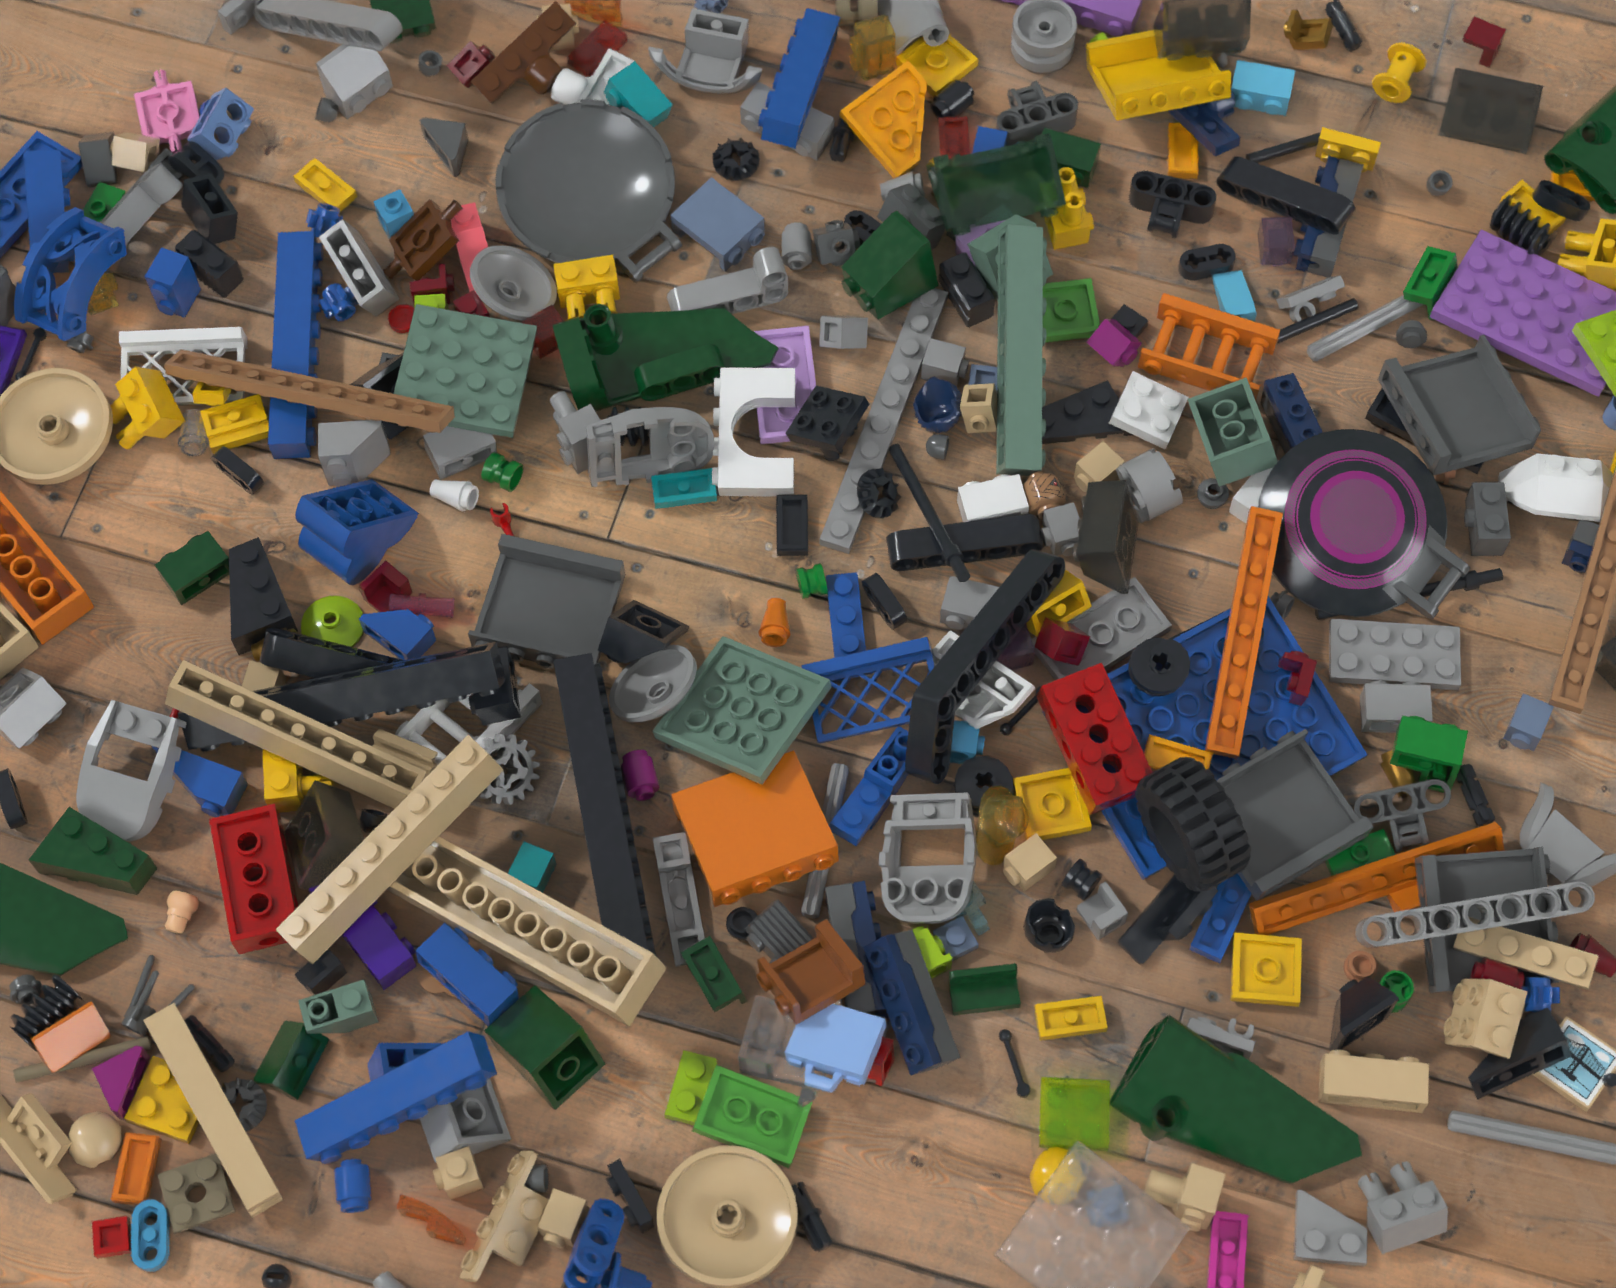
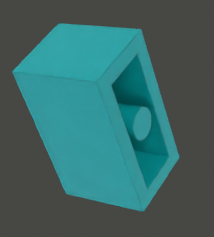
M636 61L609 78L603 92L610 105L621 109L622 107L628 108L644 118L653 127L667 119L673 106Z

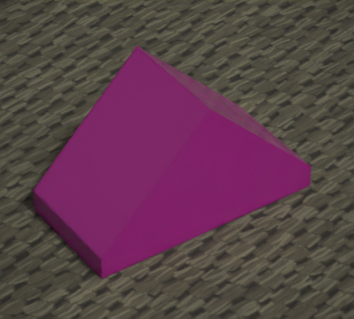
M137 1045L92 1068L111 1111L121 1120H125L124 1117L140 1085L150 1059L145 1049Z

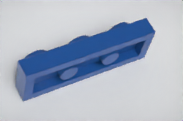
M858 573L826 575L834 658L866 651Z
M1238 874L1218 884L1216 888L1218 892L1212 898L1213 905L1205 913L1189 950L1219 964L1251 896V892Z

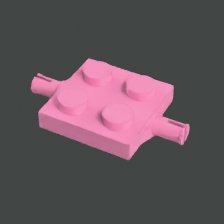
M160 69V78L159 72L156 70L154 77L157 86L148 91L134 94L142 135L160 139V144L169 143L172 153L176 152V147L177 151L181 152V140L189 137L200 118L192 81L178 84L168 83L166 71Z

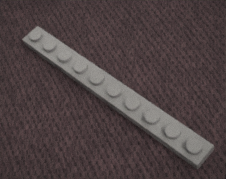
M934 288L914 299L819 539L821 546L847 554L851 551L865 514L857 497L858 481L866 471L883 468L889 448L892 445L922 367V361L930 338L934 336L948 299V292Z

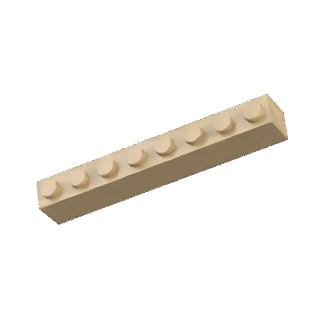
M182 661L168 686L166 705L394 809L424 780L427 771L187 661Z
M467 735L280 924L276 931L299 954L314 964L504 769L473 738Z

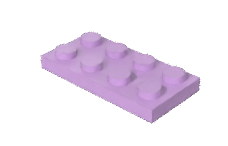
M809 326L754 331L765 340L778 346V351L771 365L762 368H795L796 376L795 407L757 408L761 444L790 442L786 431L816 386Z

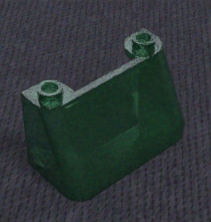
M1050 133L1035 136V140L1019 141L1015 145L962 156L956 154L951 160H949L948 154L936 156L926 165L946 232H953V236L971 233L970 228L1005 221L1015 214L1025 217L1040 213L1041 218L1051 217L1059 214L1058 209L1066 205Z

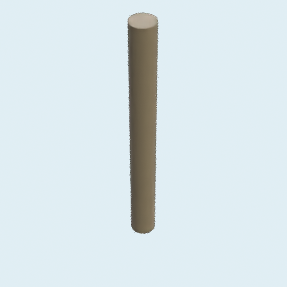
M147 1036L90 1050L54 1073L109 1060L136 1045L143 1047L145 1051L151 1050V1039ZM44 1062L13 1070L16 1082L54 1074L50 1072Z

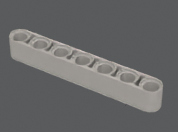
M263 0L253 10L256 20L266 29L375 51H382L403 32L400 21L390 12L328 0Z
M1571 882L1380 914L1362 919L1357 924L1355 935L1361 945L1367 948H1376L1555 918L1589 910L1594 904L1595 894L1588 884L1584 882ZM1572 889L1576 890L1581 896V903L1578 907L1573 906L1569 901V893ZM1538 895L1544 896L1548 902V908L1544 913L1540 912L1535 906V899ZM1505 900L1511 902L1515 908V913L1511 919L1507 918L1501 910L1502 903ZM1471 906L1477 907L1481 912V920L1478 924H1474L1469 920L1468 910ZM1438 911L1444 913L1448 919V925L1444 930L1439 929L1434 922V916ZM1404 917L1410 918L1415 925L1414 932L1411 935H1406L1401 930L1400 923ZM1371 922L1377 924L1381 929V936L1378 941L1371 940L1367 935V927Z

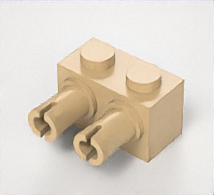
M1191 1163L1186 1176H1183L1182 1179L1152 1169L1142 1198L1173 1207L1172 1211L1175 1212L1173 1219L1180 1221L1179 1225L1192 1231H1200V1228L1207 1230L1215 1214L1226 1174Z

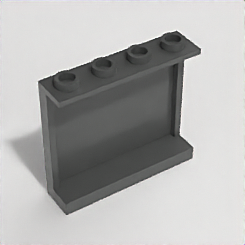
M1480 335L1475 348L1401 367L1397 358L1384 361L1378 381L1433 476L1533 448L1541 432L1540 424L1532 416L1524 396L1516 389L1509 371L1504 369L1497 357L1495 348L1490 345L1485 335Z
M501 534L498 543L500 555L475 630H469L468 633L471 646L496 642L498 648L507 646L513 661L529 660L549 669L554 668L553 660L592 653L594 664H598L601 655L598 647L608 617L614 613L626 575L624 562Z
M1306 729L1297 734L1294 731L1285 734L1277 741L1278 745L1269 750L1267 747L1257 750L1250 756L1251 760L1242 766L1239 763L1231 765L1223 771V777L1216 780L1221 783L1228 798H1231L1235 805L1234 808L1237 814L1240 815L1243 822L1242 826L1249 838L1247 842L1251 848L1249 854L1251 858L1245 870L1238 873V875L1256 901L1263 899L1363 840L1373 829V825L1366 816L1362 819L1356 816L1350 804L1305 741L1308 734Z
M1543 847L1415 858L1420 908L1548 887L1546 874L1550 873L1549 857L1547 854H1544ZM1538 895L1535 899V906L1540 912L1544 913L1548 908V902L1544 896ZM1505 900L1502 903L1501 910L1507 918L1511 919L1515 913V908L1511 902ZM1471 906L1468 910V917L1481 920V912L1477 907ZM1438 911L1434 916V922L1439 929L1444 930L1448 925V919L1444 913ZM1551 918L1501 926L1551 942H1557L1558 940L1557 925L1555 922H1552ZM1457 934L1423 940L1429 993L1454 991L1462 979H1470L1471 969L1475 961L1481 962L1483 959L1455 950L1453 947ZM1517 968V971L1524 973L1523 986H1525V977L1547 978ZM1551 979V983H1559V981Z

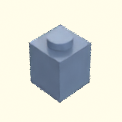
M1523 693L1515 707L1503 739L1510 741L1513 746L1519 749L1534 751L1542 738L1554 706Z

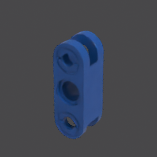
M598 1199L592 1204L587 1217L579 1229L564 1272L563 1280L568 1288H597L610 1265L624 1222V1212L617 1203L608 1199ZM576 1277H582L586 1283L580 1282Z

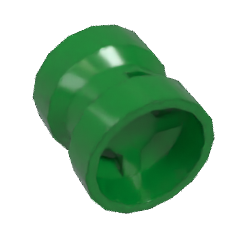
M494 451L484 463L481 478L491 484L496 482L500 484V488L512 492L522 478L524 466L514 460L509 462L505 460V456Z
M1393 970L1387 972L1379 983L1394 992L1399 998L1391 1013L1401 1011L1407 1005L1414 992L1412 979L1402 971Z

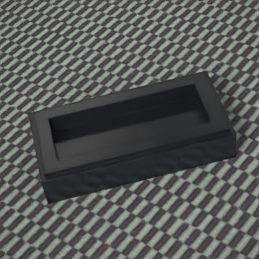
M776 495L777 556L808 555V495Z

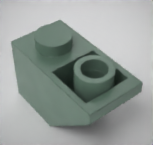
M364 979L298 1000L308 1034L347 1033L379 1022L370 990Z

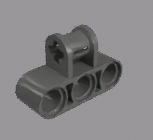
M1037 81L1031 82L1030 86L1018 90L1014 88L1008 89L1007 95L1011 109L1005 110L998 115L996 129L1007 131V149L1040 140L1044 127L1062 133L1073 129L1076 124L1078 100L1070 93H1059L1045 97Z
M1438 779L1383 789L1360 795L1354 803V812L1359 819H1362L1364 816L1360 813V804L1366 799L1375 800L1379 806L1378 813L1374 817L1368 818L1370 823L1389 820L1395 849L1398 852L1405 846L1423 843V845L1429 844L1423 813L1445 807L1450 801L1451 791L1445 782ZM1431 785H1440L1444 790V798L1437 804L1430 803L1426 798V790ZM1406 792L1410 795L1411 805L1408 809L1399 811L1394 808L1392 800L1396 793ZM1417 831L1416 834L1402 836V834Z

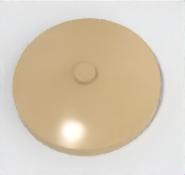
M49 368L35 371L15 381L0 396V465L15 478L38 485L65 482L89 469L103 454L110 440L113 427L112 410L107 397L100 387L88 376L65 368Z
M740 1146L712 1147L684 1160L667 1179L657 1206L658 1232L670 1260L682 1273L692 1280L715 1288L743 1287L769 1275L785 1259L793 1244L797 1230L798 1213L796 1199L792 1186L783 1171L763 1154Z

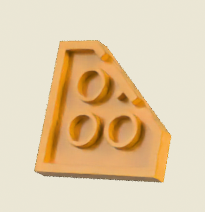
M908 60L840 111V117L893 179L908 173L919 164L921 154L920 147L927 82Z

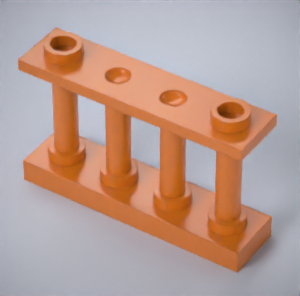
M1163 293L1159 303L1157 319L1164 322L1153 350L1142 347L1138 368L1151 375H1162L1208 391L1247 377L1254 398L1257 400L1260 385L1253 383V379L1263 353L1273 355L1280 329ZM1175 325L1193 330L1182 360L1164 354ZM1206 334L1222 339L1211 369L1194 364L1201 342ZM1233 344L1251 348L1241 379L1223 373Z

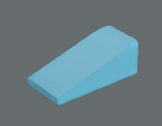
M1242 270L1212 274L1220 311L1255 322L1257 313Z

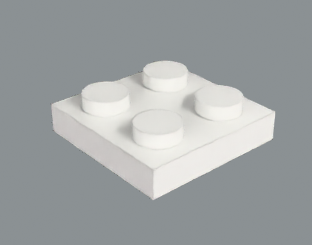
M1132 371L1109 423L1158 447L1166 449L1189 397Z

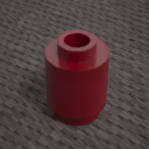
M1483 957L1481 962L1475 961L1471 969L1470 979H1491L1522 989L1524 973L1517 971V967Z

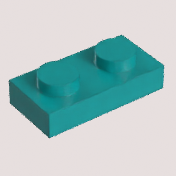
M712 468L651 476L655 509L717 501L716 486L712 485Z

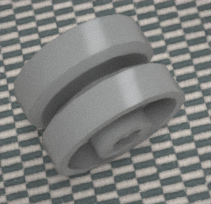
M1026 0L1021 4L1013 16L1011 53L1016 62L1023 68L1036 73H1050L1064 67L1070 61L1075 46L1077 20L1072 8L1062 0Z

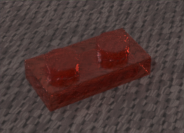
M604 20L567 56L568 64L585 76L591 77L609 48L617 52L627 42V34Z

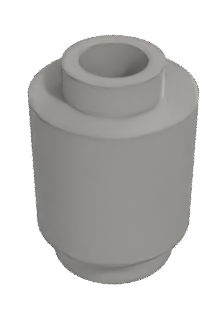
M802 223L788 224L782 233V261L784 265L793 270L803 269L812 261V235L808 227Z

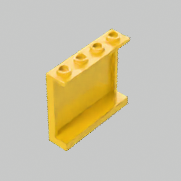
M1199 21L1086 43L1087 69L1116 121L1231 98V71H1220L1202 43V26Z

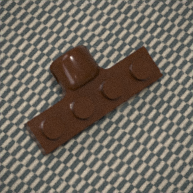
M555 1L471 81L472 84L491 104L500 98L519 79L526 80L538 94L549 92L557 76L563 70L550 56L549 52L576 25V22Z

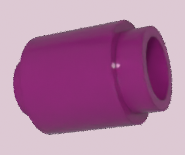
M634 750L626 753L622 757L621 770L628 796L636 798L638 801L651 799L660 788L652 757L648 756L645 750Z

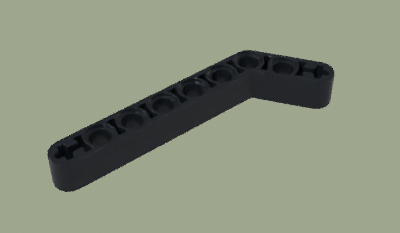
M1035 549L1030 550L918 686L912 697L905 769L909 775L933 784H939L946 778L950 764L956 710L1061 581L1065 573V561L1063 558Z

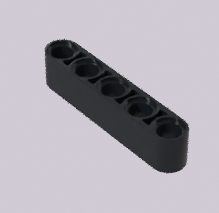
M1234 156L1216 180L1217 186L1224 193L1333 235H1337L1355 211L1353 202L1339 193L1239 156Z
M1033 514L943 525L953 544L958 545L964 556L963 563L1025 556L1030 550L1041 551L1044 547L1039 520ZM930 527L895 531L886 537L890 566L894 571L947 566L941 556L942 549Z
M276 628L266 629L260 656V662L266 666L313 678L403 661L402 659Z

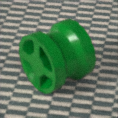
M821 563L815 564L813 568L807 570L803 567L796 569L797 582L802 599L809 598L811 594L815 593L820 595L828 594L826 578Z

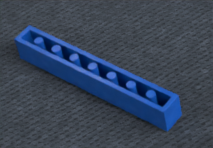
M314 231L278 232L272 368L318 378L317 373H314V365H319L320 356L319 348L315 347V340L320 339L321 329L319 320H316V315L321 312L322 306L319 303L321 296L317 294L318 287L323 285L322 270L318 267L319 261L324 259L323 244L317 242ZM270 397L268 446L273 459L311 458V446H316L315 427H312V419L317 418L316 407L302 403H290L287 400Z

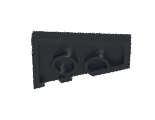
M1108 380L1042 407V419L1046 421V431L1044 437H1042V444L1075 441L1076 438L1095 436V439L1107 438V435L1122 433L1124 436L1133 435L1109 423L1119 399Z

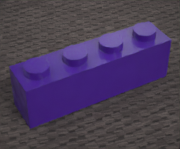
M336 857L303 879L310 894L341 864ZM376 900L342 936L382 989L385 990L417 967L412 957L416 951L406 937L399 940L393 932L397 927L386 912L380 915L374 907L378 903Z

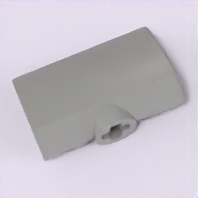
M877 0L879 14L897 54L921 35L926 44L930 46H939L948 39L949 29L943 19V13L938 0Z

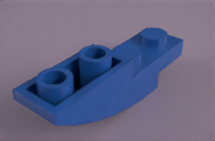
M898 726L866 768L863 779L829 823L832 833L857 846L869 829L872 830L889 806L891 795H896L908 776L905 769L908 740L907 730Z

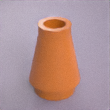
M771 598L767 601V608L759 629L761 641L767 646H783L790 637L786 602L781 598Z

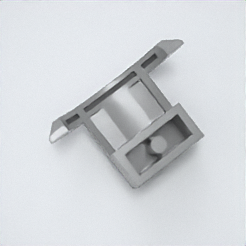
M692 8L685 28V49L678 69L666 58L663 49L648 48L653 63L667 77L683 86L702 92H741L754 86L762 73V68L748 66L746 73L737 78L749 44V19Z

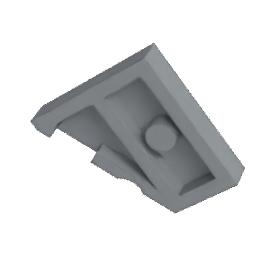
M1297 1190L1295 1194L1294 1260L1365 1266L1367 1264V1228L1305 1191Z

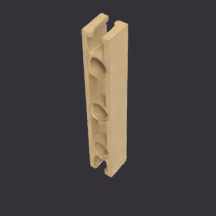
M175 1003L144 1019V1023L251 1217L253 1218L282 1201L283 1198Z

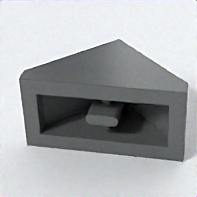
M422 118L419 121L424 139L454 177L458 176L468 144L465 123Z
M114 132L84 135L78 142L87 187H95L99 182L108 185L117 184V167L112 165V154L110 151V146L115 136Z

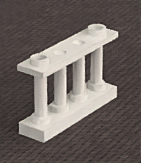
M530 683L523 690H518L521 718L489 724L480 736H472L443 713L451 704L447 699L435 701L436 704L421 709L410 721L402 723L395 735L438 752L435 763L439 765L446 755L421 736L433 722L459 742L469 735L482 748H485L483 739L491 738L494 741L495 734H503L506 740L509 734H514L542 704L540 692ZM471 694L467 695V698L459 701L468 709H470L468 697ZM500 748L494 750L490 756L493 757Z

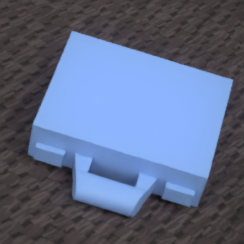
M832 1004L795 1026L785 1050L786 1060L791 1066L801 1069L805 1067V1085L832 1093L843 1079L854 1085H865L882 1042L886 1021L881 1017ZM814 1070L832 1075L833 1077L831 1079L815 1074Z

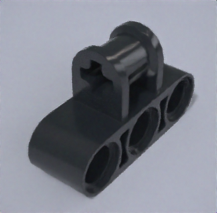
M1139 171L1131 179L1129 202L1134 208L1151 212L1147 231L1157 230L1169 233L1173 238H1177L1182 220L1196 224H1204L1211 220L1216 203V193L1207 185L1150 171Z

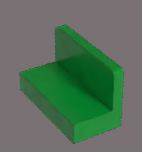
M1427 246L1403 291L1404 300L1427 305L1428 317L1431 320H1434L1430 318L1433 307L1458 268L1456 253Z

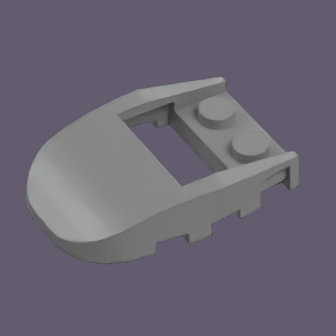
M651 407L631 409L586 426L588 474L591 487H598L597 482L614 479L616 485H629V479L645 478L646 483H651V476L699 470L713 456L714 435L710 425L699 414L684 408ZM644 425L645 429H650V454L621 460L620 436L627 434V429Z
M111 700L86 744L76 794L79 813L125 841H135L150 833L161 816L163 810L160 806L167 792L172 793L176 781L172 779L175 762L180 760L182 749L176 746L179 727L186 728L187 722ZM111 734L159 748L147 781L97 767L100 759L97 756L104 741H108Z
M969 793L891 795L890 802L894 805L892 818L885 822L883 851L879 852V866L882 867L883 877L881 892L885 907L897 919L911 924L941 923L958 916L966 908L971 897L978 851L972 802ZM902 830H965L963 865L901 866Z

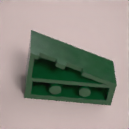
M68 807L29 858L30 863L39 874L57 875L76 882L80 880L97 884L98 887L135 895L140 893L157 870L156 865L148 854L71 807Z

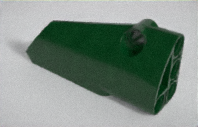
M596 304L586 310L584 318L575 317L552 325L577 409L579 410L591 404L595 412L638 398H642L645 401H655L714 383V378H720V368H762L769 366L778 351V346L752 331L725 308L611 313L607 306Z
M0 863V964L62 976L93 956L128 940L124 918Z
M1171 1015L1164 1017L1148 1031L1109 1102L1111 1107L1133 1122H1138L1142 1133L1150 1140L1159 1141L1166 1137L1288 1184L1295 1183L1362 1156L1356 1132L1247 1058L1236 1053H1225ZM1156 1115L1163 1119L1165 1127L1158 1123Z

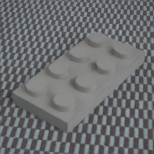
M1134 577L1091 603V608L1068 621V623L1073 624L1091 636L1079 666L1055 661L1035 648L1037 637L1030 640L1029 646L1052 677L1058 680L1101 662L1105 670L1132 655L1135 648L1146 639L1159 638L1171 631L1172 624Z
M1331 619L1329 623V682L1365 684L1381 680L1386 681L1388 684H1402L1415 681L1421 685H1431V689L1459 690L1461 687L1460 627Z

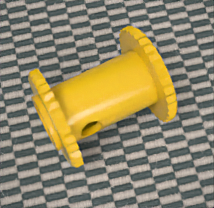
M1396 43L1391 45L1387 51V57L1391 63L1387 72L1375 75L1372 80V87L1382 99L1392 103H1402L1411 96L1412 91L1407 83L1412 73L1423 71L1426 66V58L1417 47L1408 43Z

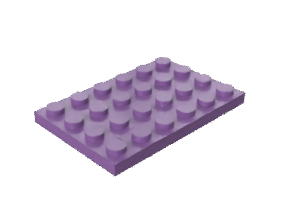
M1481 229L1433 307L1430 318L1476 340L1479 339L1480 335H1485L1490 345L1495 349L1599 397L1606 382L1572 332V329L1578 322L1616 310V291L1595 281L1588 280L1586 277L1536 254L1529 255L1527 250Z

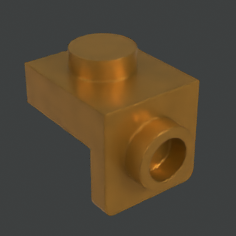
M1291 10L1289 19L1284 24V35L1289 39L1293 50L1326 49L1333 24L1330 18L1302 20L1298 10Z

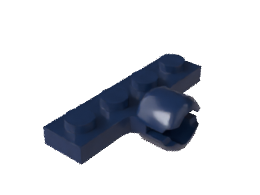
M1232 90L1231 98L1168 110L1215 157L1238 147L1240 144V136L1222 120L1234 113L1233 107L1236 100Z

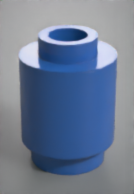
M348 1159L340 1162L341 1166L334 1169L336 1202L340 1205L341 1212L356 1213L368 1210L369 1201L372 1200L369 1166L362 1164L360 1159Z

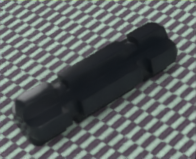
M1339 0L1330 1L1326 4L1325 11L1328 17L1333 19L1331 22L1340 38L1345 40L1343 43L1348 51L1359 49L1362 39L1358 32H1354L1356 28L1347 12L1342 11L1344 9L1343 5Z
M1471 764L1461 765L1456 779L1458 783L1462 782L1463 784L1460 788L1470 811L1474 810L1475 812L1472 816L1477 826L1490 824L1495 821V816L1491 807L1487 808L1486 806L1489 802L1479 780L1474 779L1477 775Z
M195 1016L187 1017L184 1021L201 1052L209 1060H212L211 1062L220 1072L227 1071L234 1064V1058L203 1027L202 1023Z

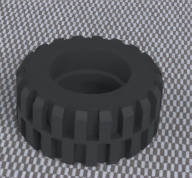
M1180 757L1140 780L1136 787L1135 798L1138 800L1137 808L1141 813L1142 823L1148 831L1151 842L1157 848L1156 851L1181 883H1185L1186 887L1190 890L1205 892L1245 870L1251 858L1249 855L1251 848L1247 842L1249 839L1247 832L1242 826V819L1237 814L1234 808L1235 805L1231 798H1228L1221 783L1216 781L1209 769H1205L1204 764L1200 761H1195L1194 758Z

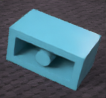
M1237 60L1231 87L1236 100L1234 107L1242 110L1250 109L1266 112L1270 115L1286 116L1295 70Z

